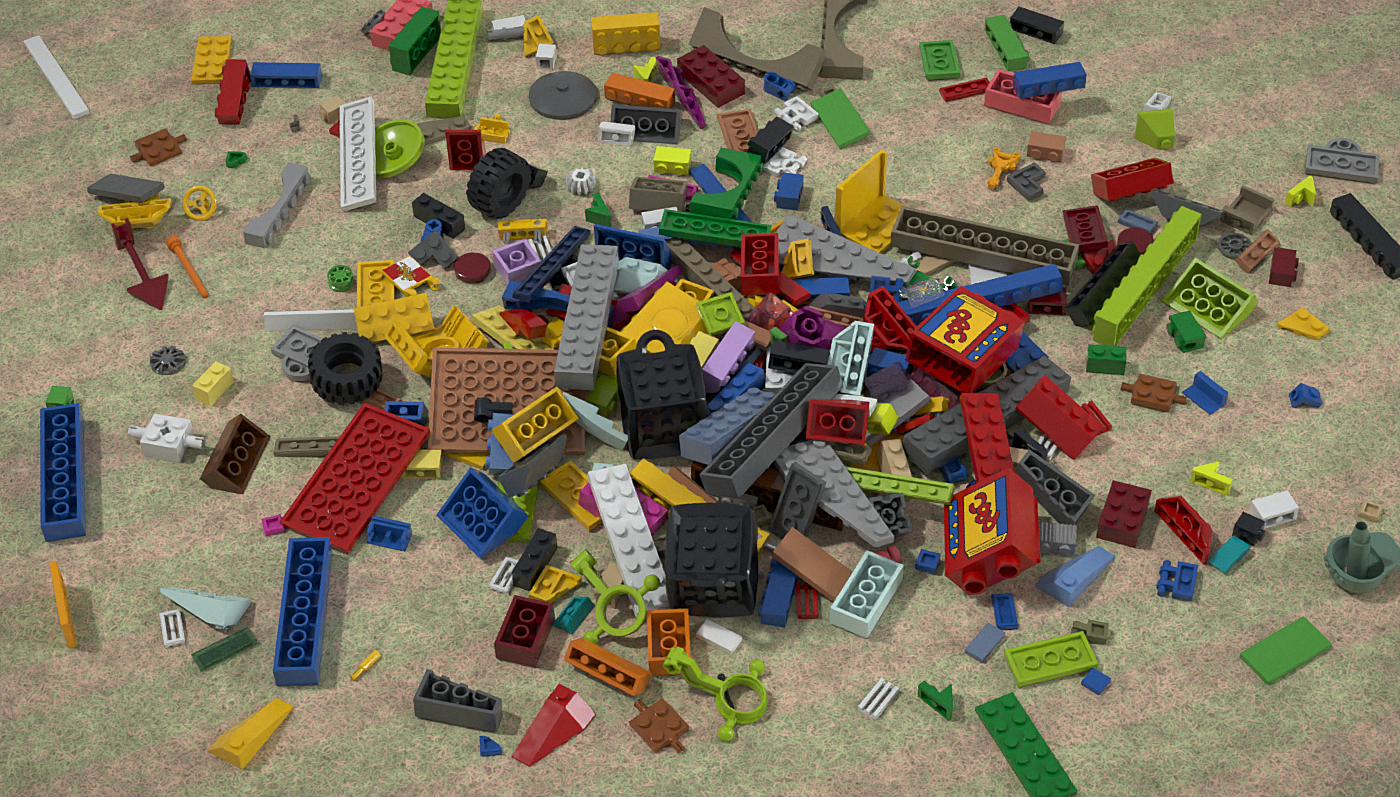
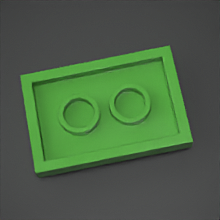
M953 40L919 42L926 80L960 78V69Z

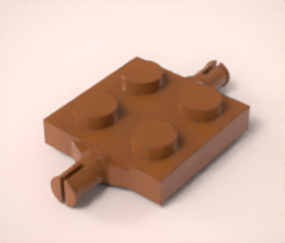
M166 128L134 141L139 153L130 156V159L133 163L143 159L149 166H153L181 154L182 151L178 144L187 141V138L184 134L173 137Z
M1139 373L1134 385L1124 382L1121 385V390L1132 392V404L1169 412L1170 406L1174 402L1185 405L1187 397L1176 395L1177 382Z
M663 698L649 707L640 699L635 701L634 707L640 711V714L629 721V725L655 753L668 746H672L678 754L684 751L685 747L678 739L689 730V725Z

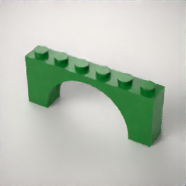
M720 148L716 155L715 171L734 178L739 185L721 193L704 194L695 192L690 201V213L737 219L739 209L742 210L744 200L748 199L749 191H752L754 182H757L759 173H762L763 163L761 162V155Z

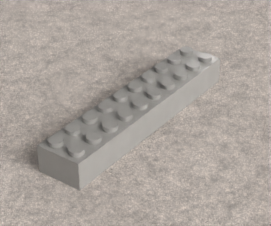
M588 244L581 245L554 369L555 386L559 389H595L619 266L618 246Z

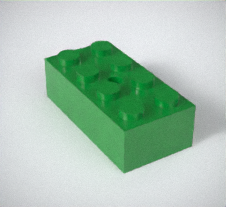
M421 6L414 13L410 21L406 23L401 32L397 34L396 38L390 42L388 50L390 51L392 71L410 76L438 42L441 33L439 11Z

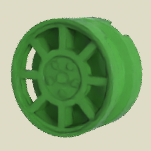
M337 265L327 272L328 284L331 290L345 292L353 287L354 278L350 267Z

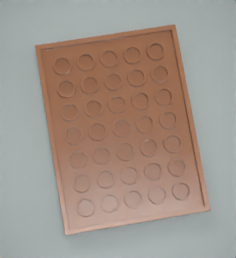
M433 348L429 415L431 434L428 437V450H441L442 453L490 454V450H487L486 447L487 438H491V431H488V422L480 423L474 420L475 400L484 397L489 398L492 402H513L512 415H515L556 387L554 369L558 350ZM559 389L561 393L565 392L583 401L586 399V390ZM576 421L547 440L549 441L566 434L567 440L563 455H585V429Z

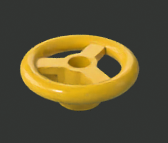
M194 186L183 197V209L186 215L193 220H207L216 211V196L212 190L205 186ZM202 191L200 197L195 201H188L192 193ZM207 195L210 196L212 203L209 212L207 211V209H209L210 207V200L207 198ZM188 206H195L203 215L197 216L193 214Z

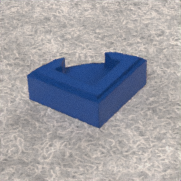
M479 736L481 757L502 755L499 744L488 736Z

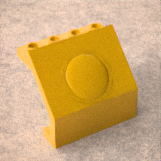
M666 282L659 288L651 300L647 301L641 311L635 314L631 322L620 331L635 338L637 342L645 332L661 330L671 336L674 344H690L692 338L696 337L699 331L708 335L696 307V303L699 301L669 282ZM722 334L713 337L719 339ZM652 340L648 343L646 351L647 353L665 351V347L661 341Z
M452 305L443 323L436 327L435 330L411 337L400 323L393 321L384 336L414 372L430 378L432 376L433 348H486L489 342L463 311Z

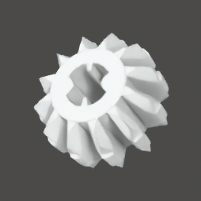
M583 167L569 171V174L566 176L568 191H571L572 195L578 192L579 196L581 193L587 196V193L592 192L596 185L594 172H590L589 169L584 170Z

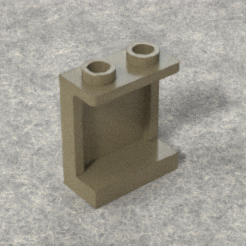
M1242 186L1240 194L1229 207L1226 205L1223 207L1224 214L1221 215L1220 221L1249 235H1253L1272 212L1274 199L1246 186Z

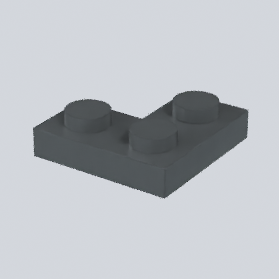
M1034 162L1008 175L1007 182L1030 201L1043 194V188L1036 182L1043 179L1046 172Z
M437 230L408 252L421 266L435 257L443 269H447L458 259V256Z

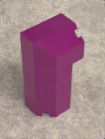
M806 306L799 311H795L779 327V330L787 335L788 342L831 350L833 338L847 327L822 318L821 311Z

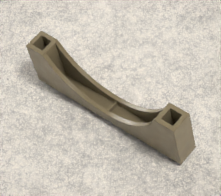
M824 0L823 18L826 19H823L822 39L824 40H821V48L827 52V55L820 69L822 78L863 80L864 57L852 52L840 42L835 33V27L845 14L855 8L867 5L868 0Z
M705 7L689 42L693 50L705 45L716 56L722 58V61L731 64L734 62L737 64V67L744 70L748 67L752 69L751 72L761 75V72L764 74L775 72L786 79L792 80L796 84V88L803 91L806 89L812 90L827 55L823 48L807 43L802 49L785 58L776 60L751 58L739 52L730 42L724 26V17L719 12Z

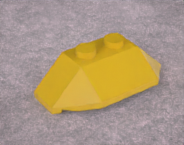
M168 198L149 200L142 203L131 202L99 206L97 212L100 217L110 224L114 223L116 227L125 224V219L128 218L132 230L135 228L151 229L157 225L170 209L172 200Z

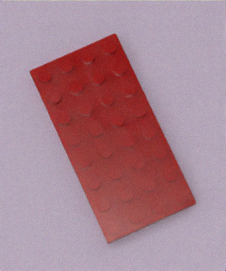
M363 403L280 520V524L284 528L307 538H330L333 549L348 555L372 520V517L381 507L431 434L430 429Z

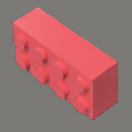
M396 0L371 29L372 46L388 50L390 42L396 38L397 34L401 32L406 23L410 21L414 13L421 6L433 9L432 1Z
M998 69L986 88L984 106L1050 124L1061 104L1062 92L1019 99L1013 87L1014 74Z

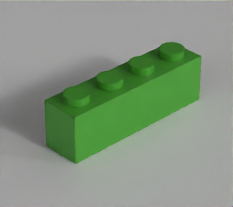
M1005 15L985 18L984 30L1007 71L1027 68L1029 54L1025 52L1022 42L1017 38L1016 31H1013L1011 23L1006 19Z

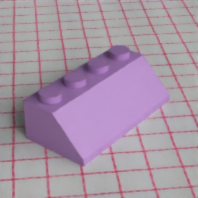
M736 321L702 368L705 394L716 393L722 386L725 387L730 380L729 375L735 374L739 366L738 362H743L747 355L746 350L752 349L755 343L753 339L755 331Z

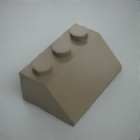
M635 177L630 187L629 209L642 212L644 210L653 211L677 207L678 211L683 212L688 181Z

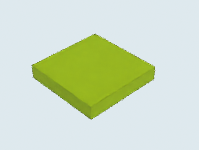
M732 292L696 303L708 335L712 337L728 332L735 321L744 326L746 324Z

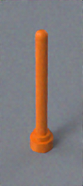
M178 236L169 237L166 240L168 249L176 253L203 298H207V290L181 249V240Z

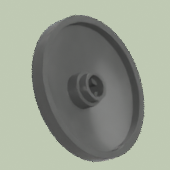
M557 71L546 74L537 79L529 90V102L533 110L541 116L555 120H567L582 116L592 109L597 100L595 84L585 75L572 71Z

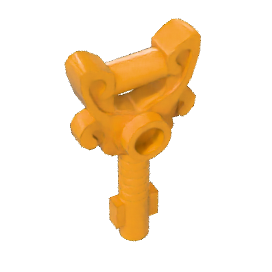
M998 147L993 148V157H990L988 160V164L992 165V168L995 169L993 176L989 177L987 181L990 190H993L995 186L998 187L1001 173L1015 170L1016 163L1020 160L1019 152L1008 154L1001 152Z

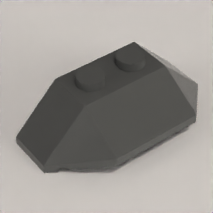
M1158 189L1153 190L1151 193L1162 216L1168 218V222H1170L1173 213L1177 212L1181 206L1202 214L1200 226L1224 214V210Z
M823 292L806 306L864 318L867 303L861 297Z

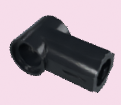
M484 397L475 400L474 420L477 422L487 423L488 420L493 418V413L512 415L513 402H492L489 398Z

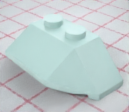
M625 257L619 261L614 291L628 295L668 270L661 264Z
M854 321L832 340L827 365L838 366L844 385L839 390L841 394L861 395L871 353L874 324Z

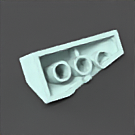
M176 587L160 589L162 594L205 622L215 624V628L227 629L229 625H236L250 606L252 600L232 595L216 596L217 593L211 592L198 593L197 590Z

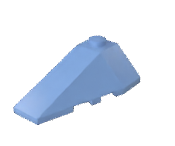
M1097 546L1048 571L1035 586L1069 607L1115 558V555Z

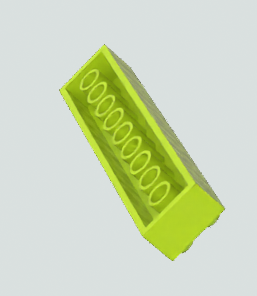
M448 0L425 100L426 116L429 118L460 117L462 114L483 13L482 0Z
M1183 206L1173 213L1170 222L1165 223L1162 232L1156 235L1153 244L1150 243L1148 245L1146 253L1144 255L1141 254L1137 264L1131 267L1129 275L1123 277L1120 286L1113 290L1111 298L1105 300L1101 311L1098 310L1094 316L1096 322L1092 329L1094 334L1093 341L1106 346L1117 345L1197 240L1202 214Z

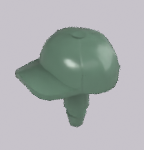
M1360 521L1356 523L1351 535H1342L1330 542L1327 554L1323 559L1326 561L1325 566L1328 567V571L1337 585L1351 593L1365 594L1374 591L1388 573L1400 566V548L1390 535L1384 532L1369 533L1367 524ZM1346 566H1347V574L1343 571V569H1344Z

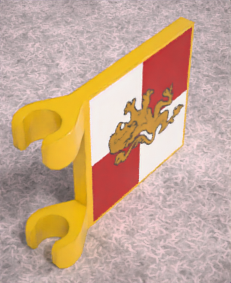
M411 256L381 270V273L405 297L417 295L414 288L426 282L433 291H437L440 288L438 286L440 280L430 275Z

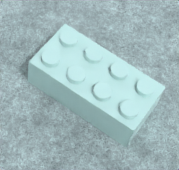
M866 550L830 608V623L868 638L903 580L904 565Z

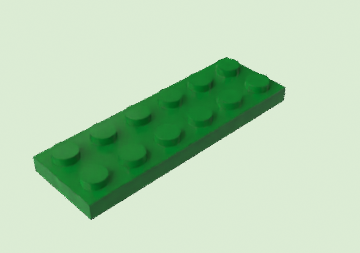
M664 209L659 227V235L741 248L742 235L771 233L772 225Z
M1013 692L975 707L978 717L1030 797H1070L1077 794V789Z

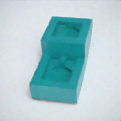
M1234 535L1220 547L1208 563L1226 575L1234 564L1246 555L1251 546Z

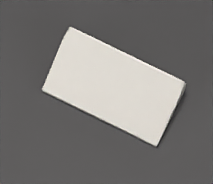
M603 121L599 126V142L632 146L635 126Z

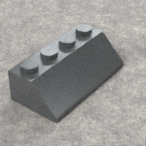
M612 104L610 122L634 125V141L678 144L683 111L681 109Z
M566 434L541 444L498 476L509 498L515 495L518 497L525 495L529 492L528 489L538 484L537 481L546 478L548 473L557 469L556 465L563 459L567 440Z

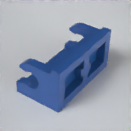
M373 516L366 533L369 534L367 544L405 552L412 537L411 524Z

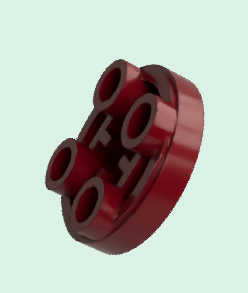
M1128 228L1119 234L1117 245L1134 241L1140 254L1144 255L1150 243L1153 244L1154 238L1144 229Z
M476 252L460 256L454 263L456 278L465 282H483L491 271L490 260L485 255Z

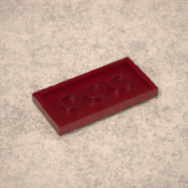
M1098 205L1062 210L1068 240L1070 243L1079 244L1078 253L1093 249L1101 250L1108 247Z

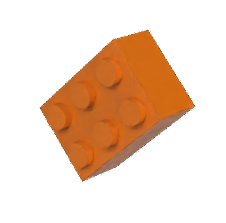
M688 608L647 610L649 671L652 672L651 676L673 675L663 668V663L672 647L683 648L688 657H691Z

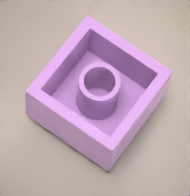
M526 239L492 251L494 267L507 286L510 280L523 282L541 262Z

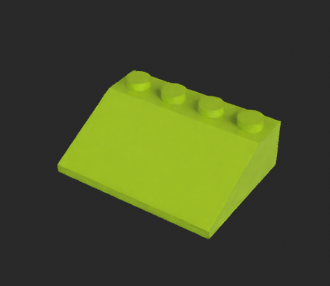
M1196 257L1162 299V302L1179 313L1190 310L1201 327L1220 339L1245 320L1259 303L1254 293Z

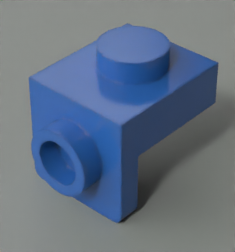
M1300 383L1289 393L1292 408H1297L1302 403L1312 407H1320L1322 405L1320 392L1315 387Z

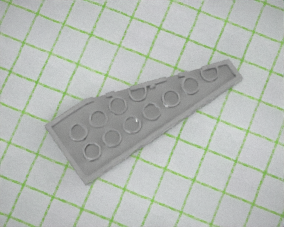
M788 214L776 231L779 235L780 267H784L783 262L792 241L810 239L814 275L822 273L827 274L829 277H848V279L853 280L861 278L871 282L872 275L891 277L890 284L893 285L896 283V278H903V286H907L916 273L915 268L790 214Z
M812 439L787 446L773 463L780 471L784 480L787 478L791 463L797 462L827 482L818 506L834 518L839 517L843 520V524L846 527L851 526L858 531V535L876 548L894 542V535L827 441Z

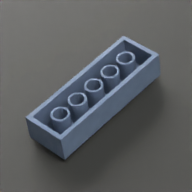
M750 388L693 427L688 428L687 431L679 435L681 457L709 465L775 394L773 392L761 391L758 388Z

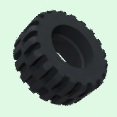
M495 148L487 152L485 156L480 158L479 163L474 166V170L469 176L470 180L467 182L468 189L466 190L469 204L492 219H501L502 217H507L510 212L513 213L515 208L521 204V200L525 198V193L530 186L531 169L529 163L506 148Z
M342 332L339 335L335 333L329 338H323L321 343L318 342L313 347L314 350L310 352L308 359L310 383L315 393L325 400L327 398V401L333 404L338 402V405H344V403L351 405L355 404L356 401H364L365 397L372 396L374 391L378 390L383 377L380 351L371 340L368 341L367 337L363 335L360 337L357 333L347 334V332ZM344 363L360 366L356 371L347 374L331 371L335 366Z

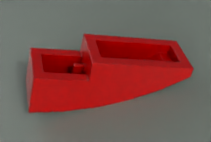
M524 309L500 312L499 315L517 335L524 334L528 340L545 337L547 324L536 314Z

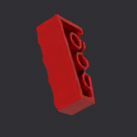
M226 59L225 66H222L223 79L220 80L219 84L221 91L217 95L218 108H215V118L218 119L219 124L240 125L244 111L242 104L246 103V92H249L250 70L246 59Z

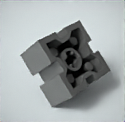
M903 492L890 494L884 498L882 496L868 498L894 535V538L902 537L913 531L910 517L904 515L903 510L907 506Z

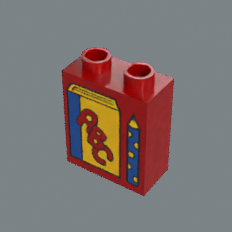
M960 286L911 332L905 360L962 393H974L1018 349L1025 321L1020 319L1015 313L1006 311L989 302L982 295L973 293Z
M1009 467L954 494L950 505L944 504L945 576L968 595L981 594L988 587L1005 579L1016 578L1020 572L1037 565L1033 487Z

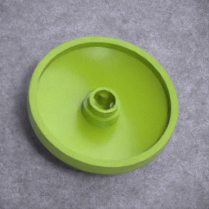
M396 119L375 128L376 178H388L398 175L410 168L418 160L424 149L425 138L416 123L410 120Z

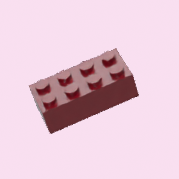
M705 45L677 58V67L680 68L683 78L717 108L745 94V79Z

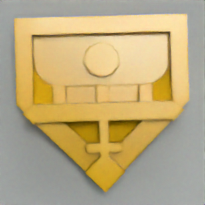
M499 113L494 114L493 118H479L480 124H477L474 130H481L485 141L505 144L510 134L509 122L502 120V116Z

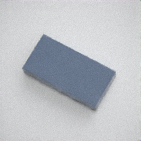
M1125 209L1117 222L1129 228L1144 229L1150 234L1158 226L1157 221Z
M987 623L966 647L965 654L983 663L1005 637V632Z

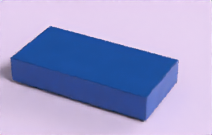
M1012 593L992 594L991 599L996 627L1000 630L1018 629Z

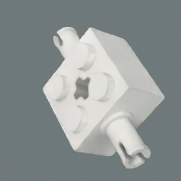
M154 414L146 428L130 425L128 429L129 437L141 439L140 445L145 457L181 462L187 447L203 450L206 444L205 437L193 436L194 432L191 420Z

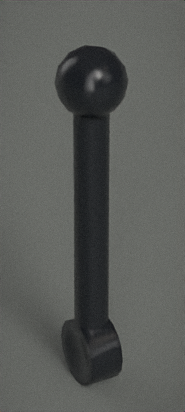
M720 673L717 679L725 681V675ZM727 689L726 692H725V696H726L728 705H729L731 708L734 709L733 702L731 701V698H730V695H729V692H728V689Z

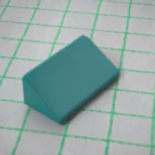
M574 596L555 619L553 626L573 635L595 607L589 597Z

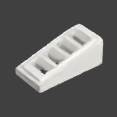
M1155 92L1144 105L1143 111L1166 109L1172 97Z

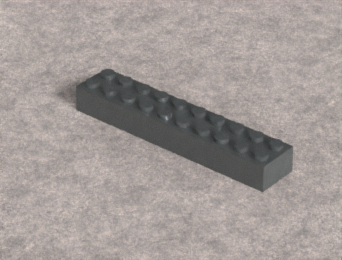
M1044 355L979 393H995L999 395L1005 429H1008L1025 419L1015 407L1039 379L1046 375L1065 393H1068L1071 376ZM960 404L905 434L903 437L902 447L905 456L927 475L941 468L948 461L953 460L955 456L960 457L970 451Z
M805 363L700 473L706 494L739 499L807 426L810 399H832L844 386L838 366Z

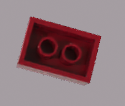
M1113 480L1098 523L1096 538L1136 548L1150 504L1152 490Z
M514 595L494 642L496 658L536 667L555 620L554 604Z

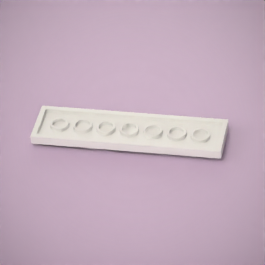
M372 96L340 105L341 208L343 212L377 202L375 113Z
M626 464L588 472L587 478L624 585L638 590L644 585L646 576L656 575L660 580V586L657 590L649 591L643 596L647 610L671 609L666 595V575ZM628 594L635 617H637L639 611L638 603L632 595Z

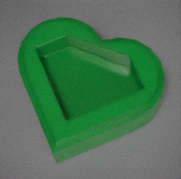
M228 151L225 160L226 166L228 168H236L239 164L247 161V155L244 152Z

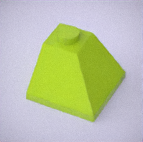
M1173 109L1138 112L1134 138L1155 149L1173 148L1175 140Z

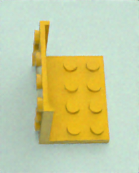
M882 149L877 154H874L865 164H862L854 173H851L842 183H839L835 190V222L842 237L881 254L891 246V231L901 206H904L885 195L887 152Z

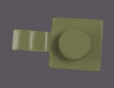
M1088 619L1087 624L1073 621L1071 634L1083 631L1088 641L1106 644L1109 623Z

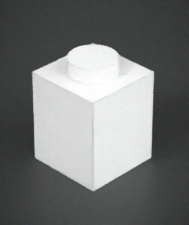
M539 44L536 54L537 69H554L557 57L556 45Z

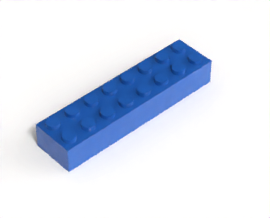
M79 403L40 409V524L46 542L86 536L84 418Z
M289 538L273 664L276 686L318 685L333 555L330 538Z

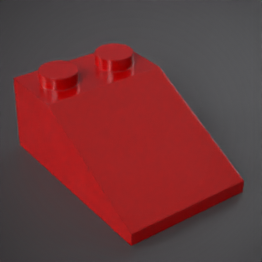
M445 130L450 170H474V166L479 163L480 158L486 155L481 130Z
M810 399L806 439L865 445L870 402L845 399Z

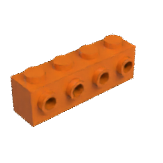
M611 73L604 84L606 99L634 106L670 109L675 103V88L616 73Z
M584 638L570 641L564 661L572 664L574 667L582 669L632 696L646 691L652 672Z

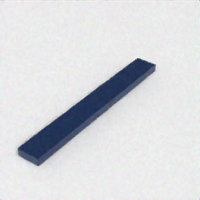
M574 226L513 291L512 298L530 303L588 239L591 230Z

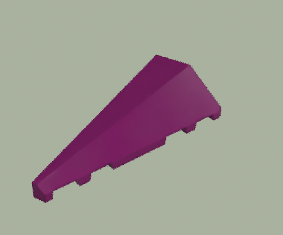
M658 55L656 63L659 74L669 87L675 88V96L700 129H704L706 124L693 88L686 86L680 68L673 66L670 59Z
M681 265L675 266L619 299L612 316L613 322L629 319L636 310H640L648 300H651L654 293L666 282L672 284L683 272Z

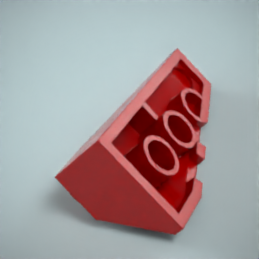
M559 683L546 699L513 753L512 758L529 767L550 754L556 747L563 745L568 739L584 731L596 714L577 692Z

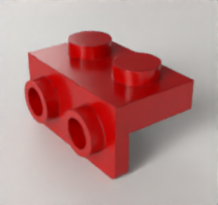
M1112 239L1108 241L1107 248L1086 250L1081 252V257L1089 271L1094 274L1117 246Z

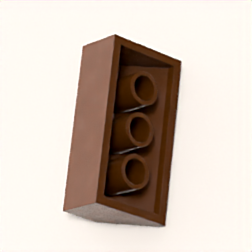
M239 414L228 421L199 479L212 489L243 494L271 436L244 415Z

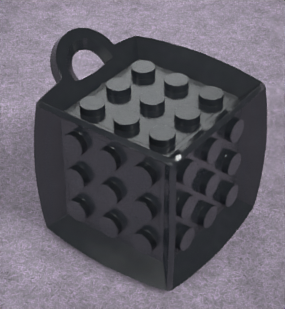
M650 330L638 339L636 349L620 353L617 356L616 378L621 404L622 426L624 434L628 435L626 445L632 459L680 456L679 435L708 417L704 378L694 345L674 344L673 339L666 332ZM659 340L664 344L665 351L647 353L646 348L650 341Z
M688 503L673 505L670 508L665 540V586L667 600L671 609L688 608L689 616L712 618L748 616L754 613L758 586V527L756 516L751 506L729 503Z

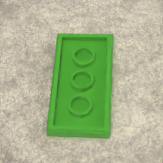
M841 88L810 102L811 107L819 113L820 121L839 149L871 135L870 130Z
M1303 616L1241 652L1239 657L1268 686L1330 649L1332 643Z

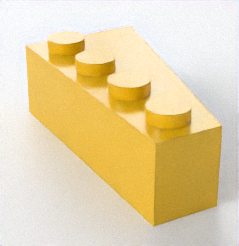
M644 458L629 473L634 487L667 509L668 517L670 508L673 505L707 503L702 497L695 495L686 486L681 485L672 479L669 474L662 472L653 463L646 461Z

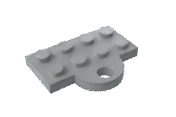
M1347 138L1332 139L1327 143L1326 147L1308 145L1305 165L1306 174L1377 183L1379 154L1362 152L1361 147L1355 141Z
M293 325L271 348V353L283 359L282 369L288 379L306 381L310 379L308 369L309 354L314 350L313 347L318 342L321 343L323 338ZM349 363L337 365L331 371L340 373ZM295 369L300 370V371L295 372V373H294V372H291V371H293V370H295Z

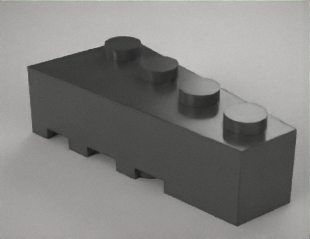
M1031 450L1027 451L1014 471L1033 487V496L1038 499V502L1059 524L1075 525L1095 497V494Z
M426 669L413 698L416 717L497 732L503 717L502 699L481 690H471L468 688V685L454 683L450 681L449 677L444 675L441 677L437 676L429 669Z

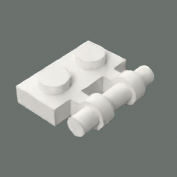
M798 96L784 102L783 110L776 108L774 111L777 117L792 124L796 131L801 129L799 123L806 126L819 119V113Z
M782 147L763 166V171L776 177L783 172L796 174L798 169L804 167L807 158L804 155L797 158V153Z

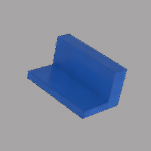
M1201 371L1195 374L1193 385L1182 391L1186 397L1209 415L1226 405L1229 393Z

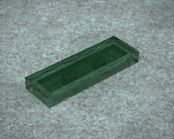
M247 626L192 653L191 656L202 672L258 643Z

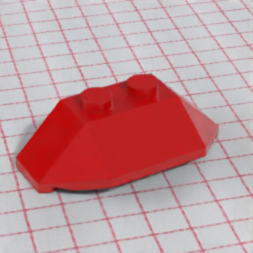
M884 286L869 293L863 320L866 323L874 324L873 332L886 348L907 350L910 334L917 326Z
M1181 495L1157 499L1154 512L1203 565L1207 564L1213 534L1211 526L1203 520L1199 513Z

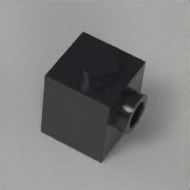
M529 164L531 169L529 187L533 189L535 186L542 187L548 171Z
M1243 511L1234 525L1232 536L1235 535L1245 543L1255 546L1257 541L1261 542L1266 534V530H1264L1265 521Z

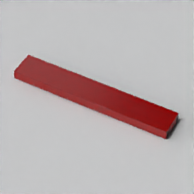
M741 248L730 252V258L740 265ZM779 271L780 295L795 306L811 298L810 292Z

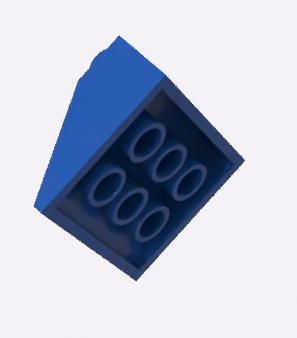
M598 224L594 225L595 245L618 246L619 261L629 257L661 264L668 271L672 266V253L665 239Z
M470 467L436 516L482 559L518 532L529 515L486 474Z

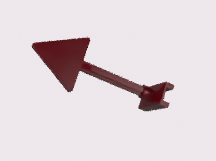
M126 218L125 224L117 227L112 223L111 228L117 250L126 248L142 280V283L127 288V292L150 306L162 310L169 275L164 274L150 279L133 247L135 242L129 219Z

